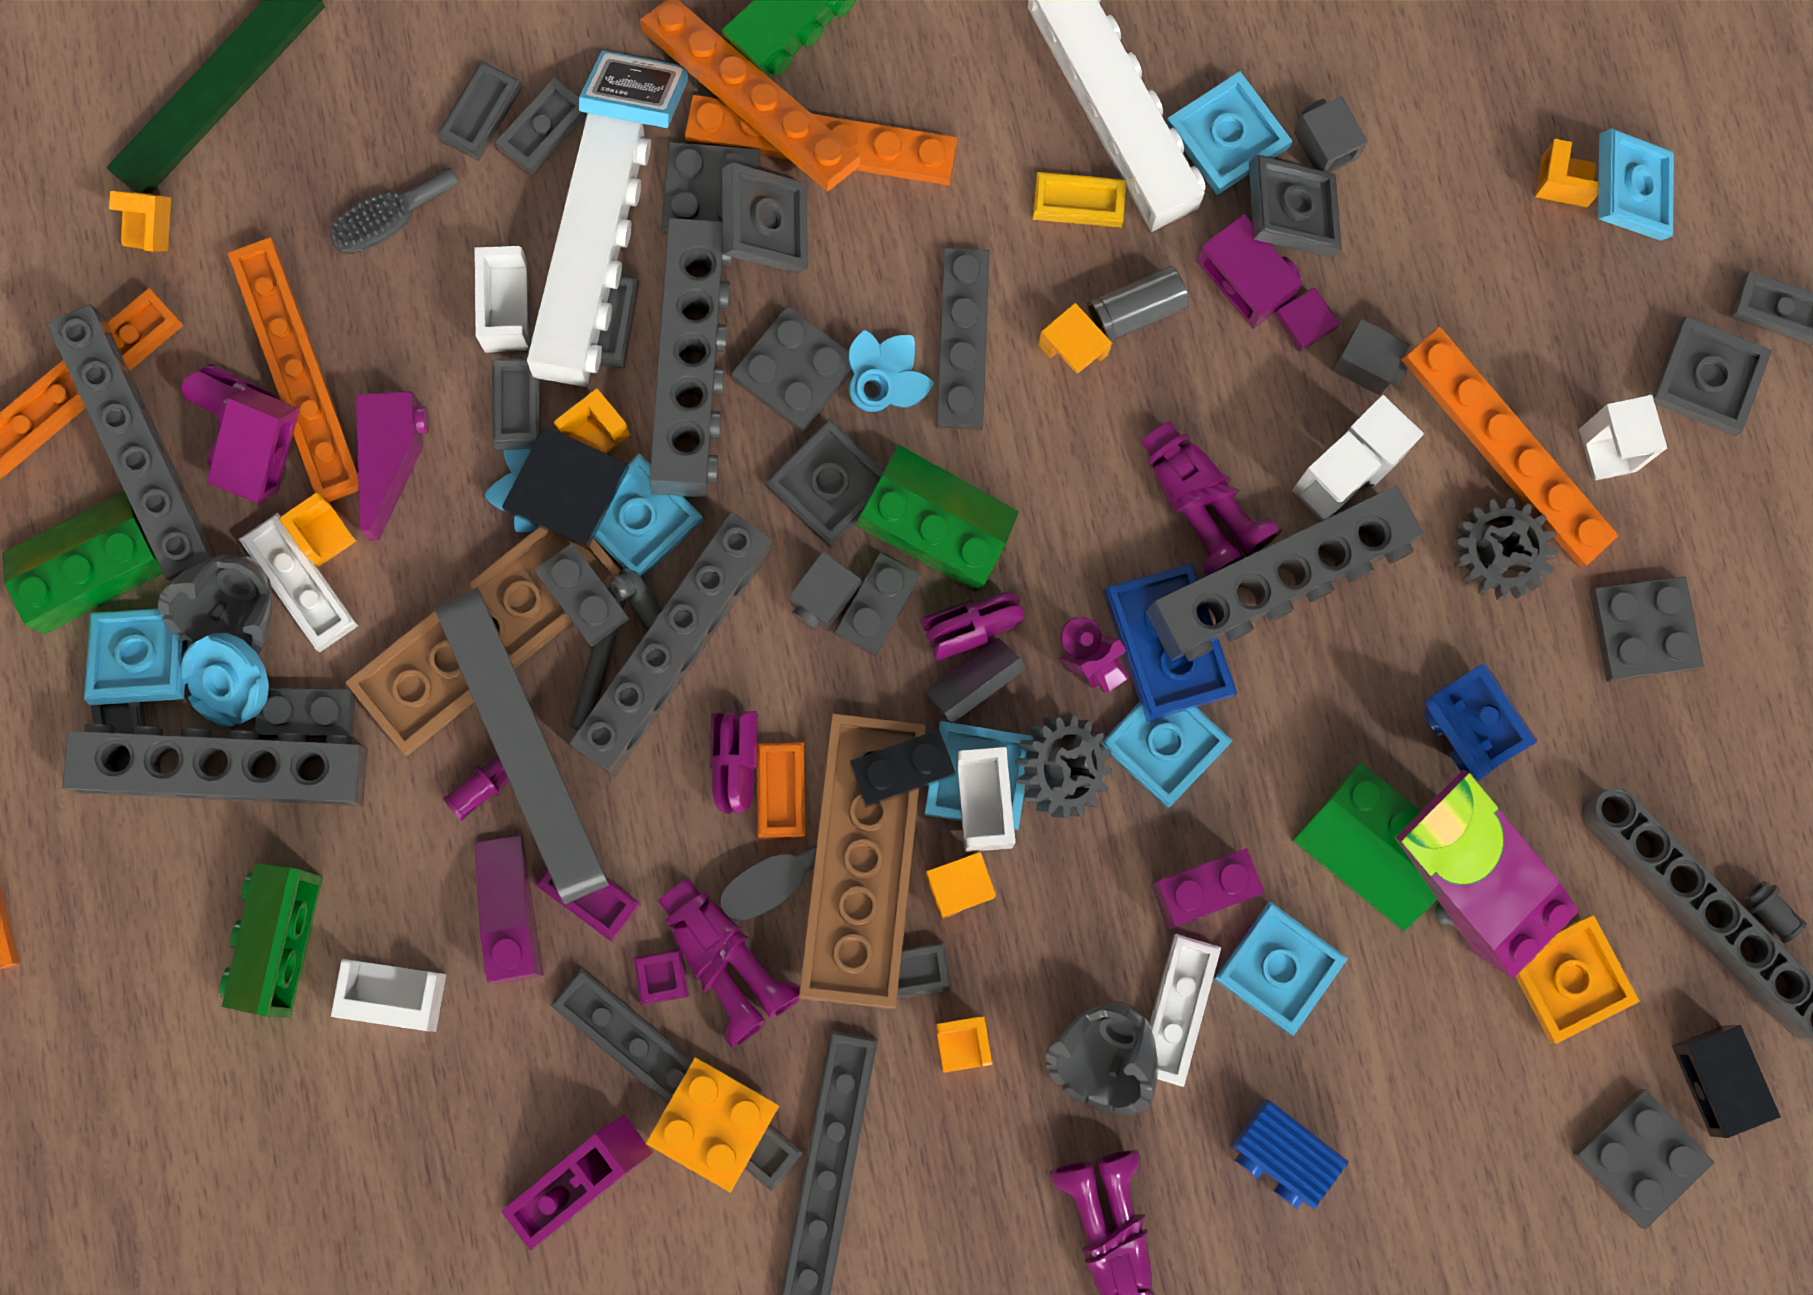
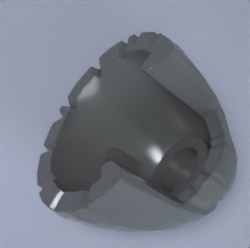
M224 554L197 563L167 584L159 596L158 610L159 614H164L162 620L174 635L180 634L179 639L181 641L187 640L188 646L212 633H229L243 639L257 654H260L266 644L272 617L273 595L271 583L259 563L248 556L239 557Z
M1115 1001L1085 1011L1061 1031L1051 1043L1046 1053L1045 1066L1049 1068L1048 1074L1057 1086L1063 1085L1062 1091L1080 1103L1086 1101V1106L1088 1107L1095 1105L1098 1111L1109 1114L1116 1111L1117 1115L1128 1116L1136 1114L1138 1110L1141 1112L1145 1110L1154 1097L1158 1078V1057L1155 1039L1145 1016L1130 1004Z

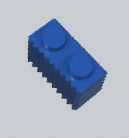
M1264 1099L1230 1144V1147L1239 1153L1234 1161L1257 1179L1262 1173L1269 1176L1278 1184L1273 1192L1295 1209H1298L1302 1203L1307 1207L1315 1209L1349 1162L1272 1101Z

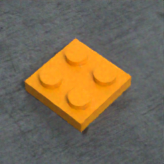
M1589 915L1561 929L1535 958L1515 976L1550 1044H1557L1640 1002L1594 915Z
M695 1057L646 1144L731 1193L780 1105Z

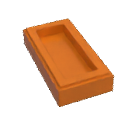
M804 742L758 743L757 794L759 839L806 838Z

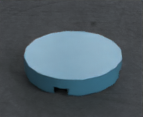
M212 633L188 647L182 657L181 677L184 685H188L191 693L187 698L199 714L206 720L219 726L242 724L259 715L267 702L269 683L266 669L254 649L243 639L229 633Z

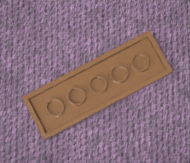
M540 527L451 597L453 598L477 587L479 588L514 669L573 623L535 572L536 568L572 542ZM594 538L588 550L574 543L609 592H611L609 588L610 580L612 577L619 575L621 570ZM436 611L432 612L345 682L405 756L411 754L475 702Z
M832 714L799 999L887 1009L896 1008L919 789L865 808L849 763L856 758L924 735L926 728L924 724Z

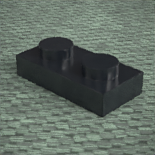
M939 729L856 758L849 763L865 808L949 779L956 774Z

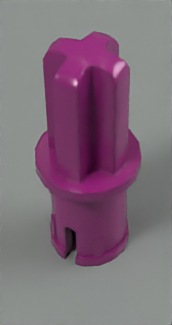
M498 755L482 768L476 765L474 767L476 772L443 797V800L461 821L466 819V816L494 793L497 796L501 795L499 789L509 782Z

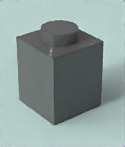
M1342 96L1328 103L1325 99H1320L1310 104L1302 111L1301 119L1294 132L1314 169L1329 173L1359 159L1368 142Z
M1361 319L1352 332L1332 371L1381 396L1389 384L1397 387L1408 368L1401 361V358L1405 356L1411 344Z
M822 552L789 595L791 605L795 607L792 614L813 630L819 625L826 631H829L858 593L861 587V579L825 552Z

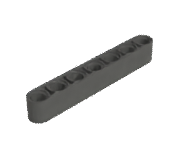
M477 587L435 605L434 609L563 904L567 905L609 886L479 588Z
M1611 788L1587 798L1581 812L1583 822L1587 828L1794 1037L1800 1041L1813 1042V1027L1810 1021L1811 1013L1813 1012V976L1631 793L1625 789ZM1604 800L1612 802L1617 808L1618 815L1614 823L1606 820L1602 814L1601 808ZM1639 834L1647 837L1651 843V853L1648 858L1642 856L1637 850L1636 839ZM1674 868L1682 872L1685 877L1686 883L1682 892L1677 891L1671 884L1670 877ZM1709 903L1713 904L1719 911L1720 919L1716 927L1710 925L1705 916V910ZM1744 938L1749 940L1754 948V956L1750 962L1746 961L1741 955L1740 945ZM1779 973L1785 976L1789 985L1788 992L1784 997L1778 993L1775 986Z

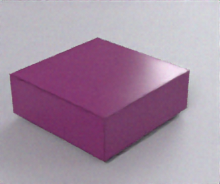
M1315 287L1278 309L1275 314L1300 352L1336 330L1340 325Z
M680 949L633 958L642 1006L690 997L683 954Z

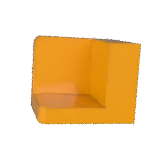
M1554 139L1541 156L1535 197L1588 208L1598 196L1599 182L1594 181L1596 164L1590 161L1570 158L1572 142Z
M110 191L109 209L122 211V246L140 248L150 252L168 251L171 197L129 191Z
M1076 303L1041 331L1038 346L1049 358L1058 353L1076 373L1081 372L1096 358L1100 361L1106 358L1112 342Z
M598 388L554 421L558 432L606 454L630 436L625 421Z
M319 492L313 494L279 518L303 554L317 567H320L357 541L333 506Z
M981 852L926 871V878L941 920L956 915L964 909L990 901L996 896Z
M985 1016L935 1024L943 1073L993 1065Z

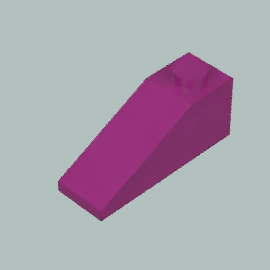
M412 391L356 395L360 531L370 541L380 540L422 450V434L429 432L427 407L421 406Z
M523 835L474 843L480 938L487 983L501 984L544 976Z
M623 1114L591 1136L501 1212L528 1249L532 1250L631 1172L653 1152L625 1114Z

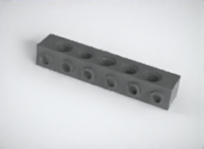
M669 218L650 467L651 494L707 498L708 483H717L718 455H710L711 439H720L721 411H713L714 395H723L724 368L716 367L717 351L726 352L727 324H719L720 309L729 308L730 281H722L723 266L731 267L732 257L723 255V222ZM696 266L705 267L710 271L706 276L700 278L693 277L687 273ZM691 309H701L707 313L703 319L698 321L689 320L684 316ZM696 351L701 353L704 359L697 364H688L682 361L681 357L687 352ZM687 394L696 395L702 400L699 405L693 408L682 407L677 401ZM682 438L694 439L699 444L695 450L687 453L678 451L674 447L675 443Z
M89 304L47 322L46 324L165 578L172 581L191 566L215 557L216 554L105 317L94 306Z
M1398 485L1154 601L1145 613L1170 660L1174 661L1185 655L1188 662L1213 650L1211 642L1225 635L1229 642L1248 634L1254 630L1252 622L1264 616H1267L1269 622H1273L1295 610L1292 603L1305 596L1311 603L1330 594L1335 590L1332 583L1346 577L1349 583H1353L1375 571L1372 566L1373 563L1384 558L1387 559L1389 564L1403 559L1414 552L1411 544L1419 539L1424 532ZM1358 530L1366 531L1373 537L1374 547H1368L1361 542ZM1319 549L1327 550L1333 555L1335 567L1327 566L1320 560L1318 555ZM1279 568L1287 569L1294 575L1295 586H1288L1280 580L1278 575ZM1240 587L1249 589L1255 596V606L1244 604L1238 597L1237 589ZM1197 607L1210 609L1216 619L1215 625L1210 626L1202 623L1197 616Z
M731 511L569 743L578 753L615 777L773 550L770 536Z
M85 724L84 732L68 731L62 789L76 794L363 806L368 750L359 744H355V737L343 735H327L326 743L307 742V735L297 733H278V741L259 740V733L251 731H230L229 738H211V731L204 729L185 728L182 729L181 736H164L163 729L158 727L134 726L133 734L115 733V727L111 725ZM127 748L131 756L130 762L124 770L115 772L112 768V758L117 751ZM176 750L179 755L177 768L169 774H163L160 770L161 758L167 752ZM225 753L228 758L226 770L218 776H210L208 772L209 760L215 754ZM266 755H274L277 763L274 773L267 778L259 779L255 771L257 762ZM314 757H322L325 763L323 774L316 780L307 781L303 775V768L306 762Z

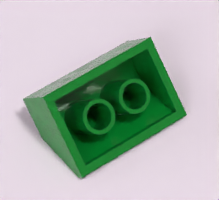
M898 444L854 525L976 592L985 584L1003 551L1019 511Z
M125 491L2 552L4 584L24 625L42 634H46L163 574Z
M1362 763L1349 769L1292 841L1403 932L1437 900L1396 840V837L1421 811Z
M261 863L254 864L253 873L249 872L246 875L242 886L241 897L243 901H246L242 920L235 922L231 933L230 945L231 948H235L231 968H225L220 980L219 994L224 996L222 1007L266 1017L291 1018L323 879L322 876L290 867Z

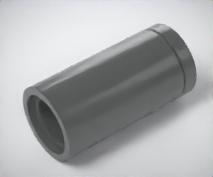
M1169 266L1087 302L1090 319L1112 341L1188 308L1189 296L1180 274L1175 267Z

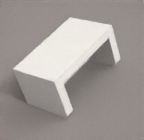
M520 246L475 248L476 338L485 353L530 350L529 263Z
M1384 395L1348 429L1382 464L1366 483L1369 487H1374L1392 470L1424 435Z
M1652 395L1607 404L1579 429L1591 476L1594 480L1637 472L1667 449Z
M1348 431L1306 470L1292 492L1323 521L1331 517L1351 499L1382 464Z
M1006 747L958 751L956 762L965 852L1013 848L1015 845V833Z
M342 959L331 1017L436 1032L446 974Z

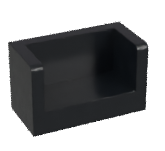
M1741 1025L1720 1026L1672 1045L1710 1137L1730 1138L1781 1117Z

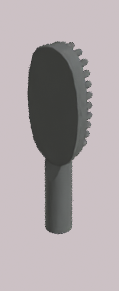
M451 167L401 195L396 192H387L373 196L364 202L358 203L355 207H351L350 210L345 211L342 216H339L333 222L330 228L332 245L343 254H354L383 243L398 233L409 222L413 209L460 184Z
M817 844L796 857L791 854H780L767 858L745 870L724 889L721 895L723 912L735 921H744L760 916L777 907L802 885L805 873L814 868Z

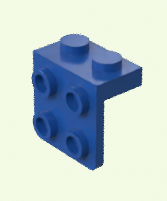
M1486 662L1424 700L1428 710L1424 711V716L1430 727L1438 736L1446 735L1455 749L1450 754L1458 769L1472 774L1477 781L1486 777L1502 763L1538 742Z

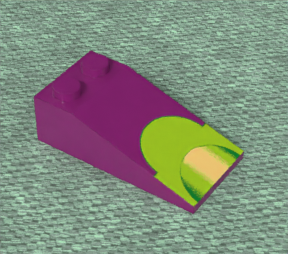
M1462 770L1396 837L1400 846L1475 955L1512 979L1579 912L1560 881L1471 774L1465 770Z

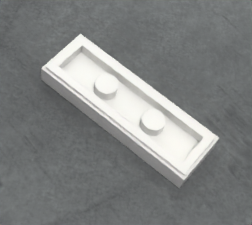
M276 513L239 538L251 558L259 563L269 577L272 588L318 652H322L359 625L318 567L300 550L279 520L281 515Z
M1174 934L1149 1025L1155 1039L1158 1057L1157 1079L1184 1087L1221 947L1178 934Z

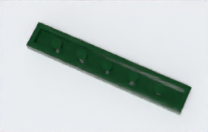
M263 0L106 168L133 192L151 194L325 8L323 1Z

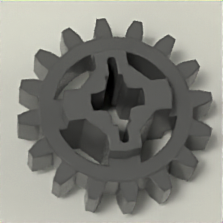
M1508 498L1500 509L1497 502L1493 499L1484 505V512L1476 507L1468 514L1471 522L1464 521L1458 526L1457 531L1465 538L1457 539L1452 545L1453 549L1463 552V556L1454 564L1455 567L1467 566L1469 573L1463 579L1466 584L1475 579L1480 582L1478 594L1483 595L1490 588L1495 589L1496 600H1502L1511 590L1515 599H1518L1526 594V587L1534 591L1543 584L1539 576L1547 577L1553 572L1554 568L1545 561L1551 560L1558 555L1557 549L1547 547V542L1554 538L1556 534L1555 531L1543 532L1540 527L1547 519L1545 515L1539 516L1536 519L1529 516L1532 510L1531 504L1527 503L1520 510H1516L1514 499ZM1495 521L1508 522L1505 527L1499 529L1493 525L1489 527L1484 526ZM1501 542L1509 545L1507 548L1508 557L1502 554L1503 546L1500 544ZM1477 552L1480 553L1483 564L1481 563ZM1508 570H1513L1517 573L1525 572L1524 575L1519 577H1502L1503 573Z
M1075 715L1045 717L1044 725H1032L1030 727L1033 740H1021L1020 746L1027 753L1025 758L1016 759L1015 764L1024 767L1025 774L1016 780L1017 784H1027L1029 786L1024 799L1026 801L1038 802L1037 812L1051 814V817L1057 818L1081 817L1085 815V807L1096 808L1099 805L1094 795L1096 792L1107 793L1108 787L1102 782L1103 775L1112 774L1113 769L1104 766L1103 759L1111 755V750L1100 749L1099 744L1102 742L1104 734L1102 732H1091V721L1078 720Z

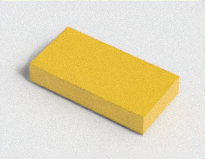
M1037 172L1033 220L1122 228L1126 179Z

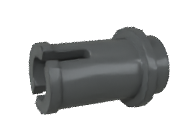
M1762 881L1744 896L1743 900L1748 904L1746 910L1750 914L1757 913L1776 933L1780 941L1787 943L1805 929L1807 922L1801 919L1778 895L1780 889L1776 885L1770 886L1766 881Z

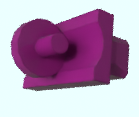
M1074 617L1063 625L1060 632V642L1068 654H1064L1059 660L1067 671L1083 676L1089 687L1096 688L1099 686L1101 691L1105 693L1110 692L1129 678V675L1117 658L1126 652L1119 639L1103 635L1095 621L1087 617Z

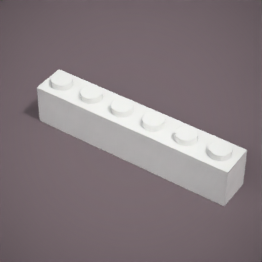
M1028 0V10L1120 177L1126 179V188L1150 231L1153 232L1198 210L1205 191L1204 179L1198 168L1195 166L1190 167L1185 159L1182 139L1176 129H1169L1162 117L1163 108L1160 99L1153 90L1148 91L1141 79L1142 70L1140 64L1132 52L1127 54L1120 42L1121 32L1112 15H1105L1099 4L1100 0Z
M587 114L527 358L530 371L535 378L587 387L590 372L597 373L599 370L602 347L597 345L600 330L607 331L610 324L612 305L607 303L610 288L617 289L619 286L622 263L617 261L620 247L627 248L629 244L632 224L631 220H627L630 206L636 207L638 205L641 193V180L637 179L640 165L646 166L650 156L651 140L645 138L642 123Z

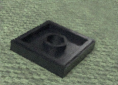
M544 425L502 508L514 516L588 550L629 470V466L619 459Z

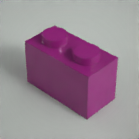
M1245 214L1205 243L1196 260L1253 329L1295 298L1303 283L1300 280L1298 268L1288 257H1281L1272 247L1271 243L1254 240L1253 223Z
M247 388L226 398L219 409L217 417L218 423L221 424L218 439L212 445L207 457V463L211 466L207 483L255 503H259L278 492L300 408L252 388Z
M1247 848L1157 881L1151 885L1168 930L1265 893Z

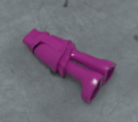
M1171 421L1164 423L1141 440V444L1151 456L1147 463L1151 468H1154L1156 478L1166 495L1169 506L1174 507L1175 513H1183L1207 551L1208 557L1203 564V572L1206 576L1244 558L1240 551L1226 539L1205 509L1206 505H1212L1247 557L1261 551L1280 535L1282 530L1275 521L1265 519L1254 522L1248 517L1233 498L1240 490L1228 484L1231 478L1221 472L1200 447L1190 442L1187 434L1180 435Z
M689 879L679 883L658 900L669 916L665 922L669 927H672L674 938L693 971L694 979H701L703 993L710 989L714 990L728 1014L729 1020L724 1034L725 1040L731 1048H735L751 1038L766 1024V1021L747 1000L726 970L729 963H732L751 988L770 1019L781 1015L800 1000V986L794 982H778L774 980L745 944L748 937L741 932L742 927L731 920L717 904L709 900L706 892L700 894Z
M1138 1150L1115 1152L1096 1160L1107 1192L1115 1225L1109 1232L1097 1193L1092 1163L1086 1161L1077 1162L1050 1171L1052 1184L1057 1190L1069 1193L1078 1208L1087 1241V1246L1082 1249L1087 1257L1084 1262L1092 1274L1099 1294L1154 1295L1153 1291H1149L1152 1288V1270L1147 1245L1148 1230L1143 1229L1145 1214L1134 1213L1130 1190V1180L1140 1166Z

